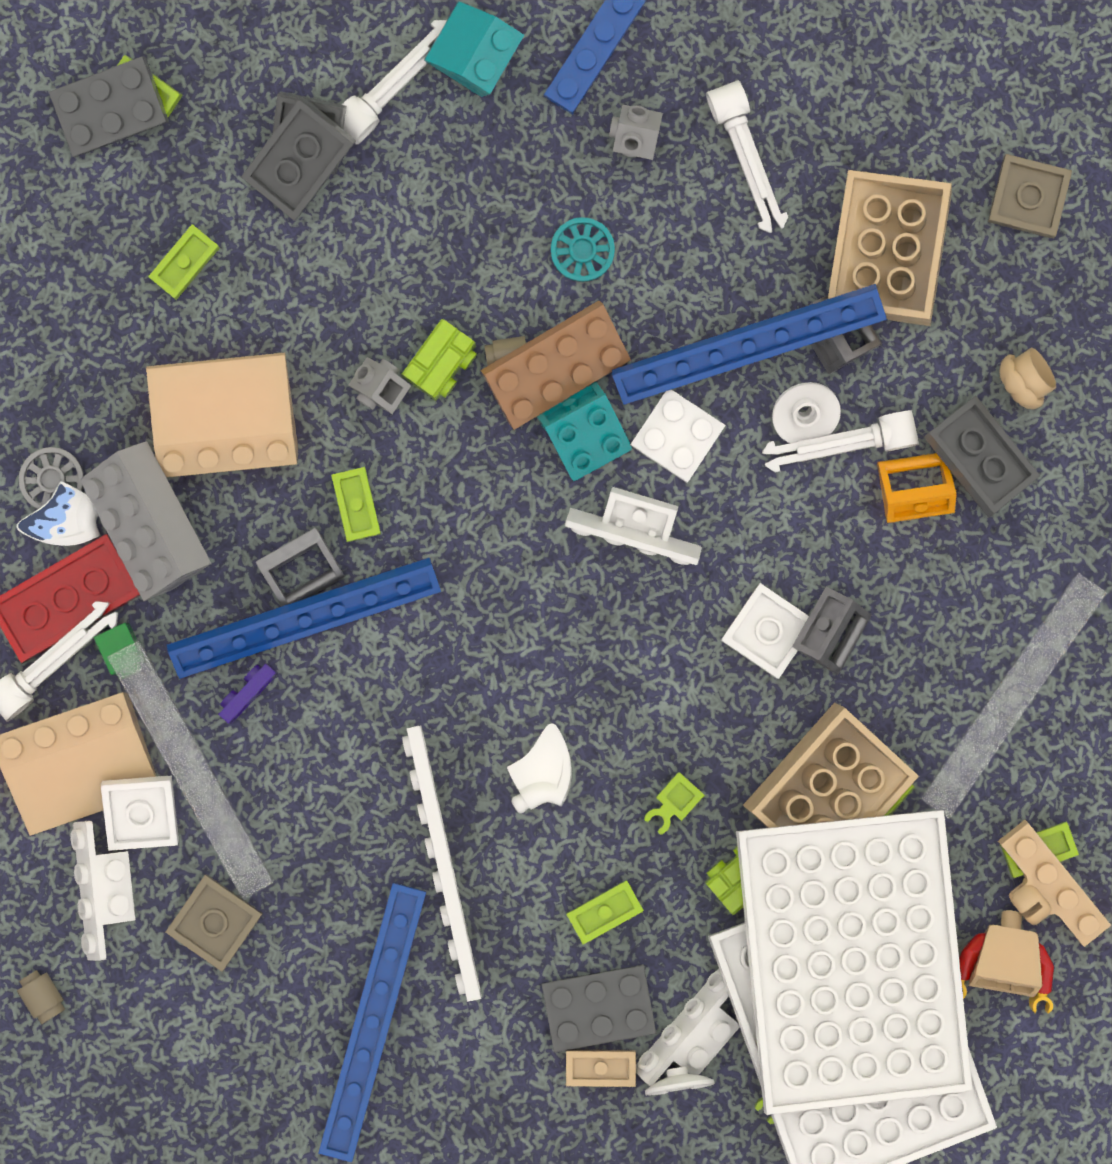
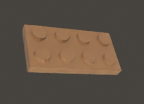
M597 301L480 371L509 425L515 430L611 373L613 369L628 363L631 359L604 305Z

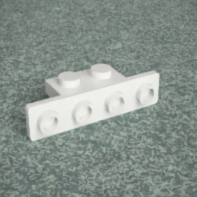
M615 487L611 489L603 517L570 508L565 523L566 527L571 528L573 532L579 535H596L613 545L626 544L636 547L640 552L647 555L660 554L670 557L672 561L681 565H697L702 548L699 545L669 537L678 506Z
M92 821L74 822V830L71 832V845L76 850L77 864L74 868V877L80 887L81 899L78 901V913L83 920L84 926L81 945L83 952L87 955V960H106L103 925L135 920L128 851L96 855Z
M720 969L709 976L702 989L694 998L686 1003L683 1011L663 1030L653 1046L640 1057L639 1062L636 1064V1073L649 1086L659 1079L673 1061L681 1067H687L689 1074L699 1075L740 1028L739 1023L720 1008L729 997Z

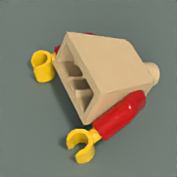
M1003 911L1001 926L989 925L984 933L976 934L961 951L959 963L963 999L967 994L965 980H969V986L1029 996V1007L1034 1013L1037 1011V1003L1045 1000V1012L1050 1013L1053 1010V1003L1047 995L1052 991L1054 964L1044 945L1039 943L1038 934L1032 931L1021 930L1022 914L1020 912Z

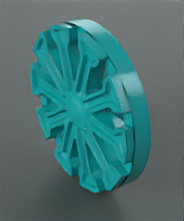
M574 218L565 222L555 232L551 242V257L556 269L563 276L573 281L589 282L601 277L610 268L614 259L615 245L611 233L602 223L591 218ZM578 224H584L585 226L583 235H580L578 232ZM596 227L599 229V232L592 238L589 237L591 228ZM567 228L571 230L574 237L573 240L564 235L563 232ZM603 237L608 240L606 245H596ZM557 241H562L569 248H557ZM608 252V259H603L596 253ZM570 255L563 263L558 261V256ZM591 260L600 264L602 268L599 271H595ZM576 261L574 273L568 272L567 268ZM583 263H585L589 273L587 276L580 274Z

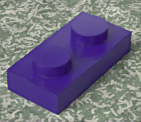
M258 664L254 666L244 677L247 684L239 693L232 690L220 703L224 709L218 715L228 724H232L279 673L269 664H265L262 668Z

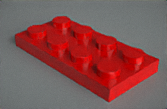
M105 534L0 595V628L19 661L25 663L51 648L95 610L92 606L94 602L110 603L103 615L97 619L99 620L139 597L140 594L134 586L133 580L122 559L119 557L108 534Z

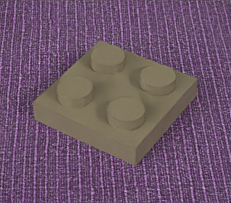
M1005 154L987 222L1054 239L1057 235L1072 170Z
M206 874L165 933L223 972L263 913Z

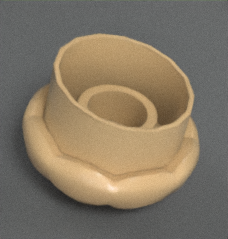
M1031 347L1016 358L1015 355L1010 354L1001 361L1000 379L1013 400L1026 409L1042 407L1044 396L1056 388L1054 375L1042 355Z

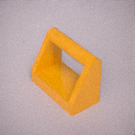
M937 453L877 462L887 523L955 513L956 490L952 474ZM940 466L943 484L892 492L888 474Z

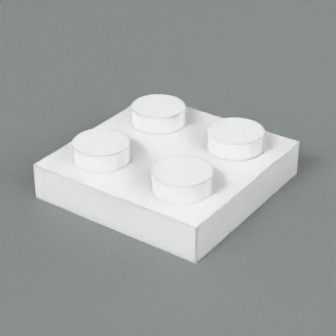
M668 390L664 393L630 445L688 483L725 425L673 390Z
M759 583L721 641L776 679H779L797 653V650L792 646L809 616Z
M172 776L102 781L101 793L108 851L178 845L179 836Z

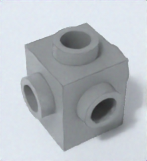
M622 105L620 118L613 116L609 137L615 138L613 152L622 153L628 157H641L653 160L663 113L647 110L642 106Z
M368 357L356 370L355 376L348 385L359 393L356 399L371 410H374L377 405L391 414L394 413L411 387L409 383L397 375L400 370L385 359L378 363Z

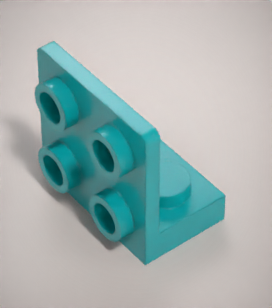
M597 382L592 383L537 416L573 481L632 450V446L606 394Z

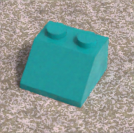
M458 1L424 61L467 89L483 97L491 94L524 34L496 16Z

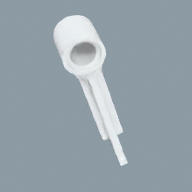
M434 20L431 23L434 29L368 94L365 93L361 98L354 95L342 104L347 106L343 130L356 140L355 144L362 142L376 128L380 121L377 115L382 111V108L428 64L424 59L430 50L429 46L436 40L447 20Z
M737 80L706 92L707 102L716 124H723L725 130L730 135L762 222L757 223L759 229L772 233L771 218L764 199L767 200L774 220L783 229L788 215L787 212L780 213L748 128V120L744 115L750 113V107L740 81Z
M908 410L878 417L879 425L878 423L871 424L870 427L775 446L774 441H771L767 444L762 454L778 455L797 451V454L778 457L765 463V466L776 473L780 472L779 466L870 447L878 448L884 446L885 452L919 445L913 412Z
M94 602L92 606L95 610L26 670L20 671L16 676L10 673L0 679V714L6 722L12 720L34 701L32 693L37 690V687L90 642L93 637L108 625L111 629L117 626L118 612H114L102 618L90 630L88 629L91 624L103 615L110 605L109 602Z

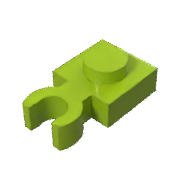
M678 772L656 796L662 803L661 807L648 811L644 820L649 822L653 816H661L663 818V825L657 832L660 835L664 834L670 827V818L673 815L682 821L705 795Z

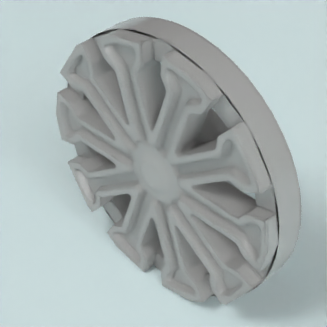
M54 447L43 448L32 453L24 461L19 473V487L27 502L39 509L51 498V494L54 493L60 481L64 483L76 482V489L82 491L83 485L80 479L84 477V473L79 461L69 452ZM48 453H54L55 455L53 465L49 463ZM62 458H68L69 462L60 469ZM35 459H41L42 469L34 464ZM72 468H76L77 474L75 476H65ZM31 469L37 474V477H27V470ZM28 484H38V487L31 492H28L26 488ZM44 491L42 502L38 503L35 501V497Z

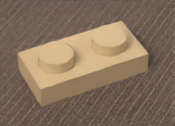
M566 1050V1086L636 1087V1051Z

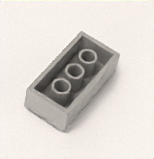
M147 441L115 452L80 479L86 495L92 502L103 527L112 540L143 601L175 589L212 564Z

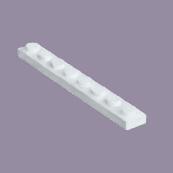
M422 726L407 728L408 736L402 737L406 757L413 756L415 770L410 771V777L414 791H421L423 803L417 804L421 825L428 824L431 837L425 838L429 859L435 858L438 871L432 872L437 893L443 892L446 905L440 906L444 927L451 926L453 939L447 941L451 960H458L461 973L455 974L459 995L466 994L467 1002L481 999L482 994Z

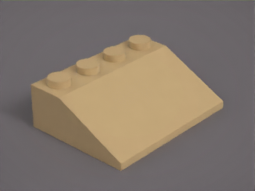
M848 170L828 299L876 284L888 320L931 326L951 202L952 184Z
M285 353L147 366L146 372L155 457L166 477L297 464L298 442Z
M126 692L0 734V768L30 836L104 811L101 793L102 781L157 777L129 693Z
M834 703L743 806L767 828L884 816L919 776L845 707Z

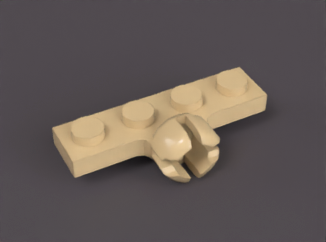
M1023 820L998 841L1024 874L1023 882L1010 892L1009 898L1027 922L1037 925L1047 916L1056 914L1084 947L1111 926L1026 820Z

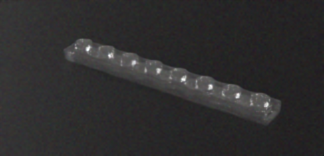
M1080 573L1075 574L921 795L920 800L934 810H944V817L947 819L951 818L1107 592Z
M140 640L109 655L107 658L242 899L244 900L273 884L274 880Z

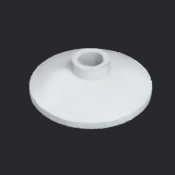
M812 382L797 384L787 389L777 399L772 412L773 425L778 435L789 443L830 435L835 430L840 419V404L836 395L822 384ZM809 406L806 412H799L800 408Z
M687 1067L666 1070L667 1078L656 1082L646 1089L645 1095H660L672 1091L698 1089L714 1085L715 1083L711 1078L688 1074Z

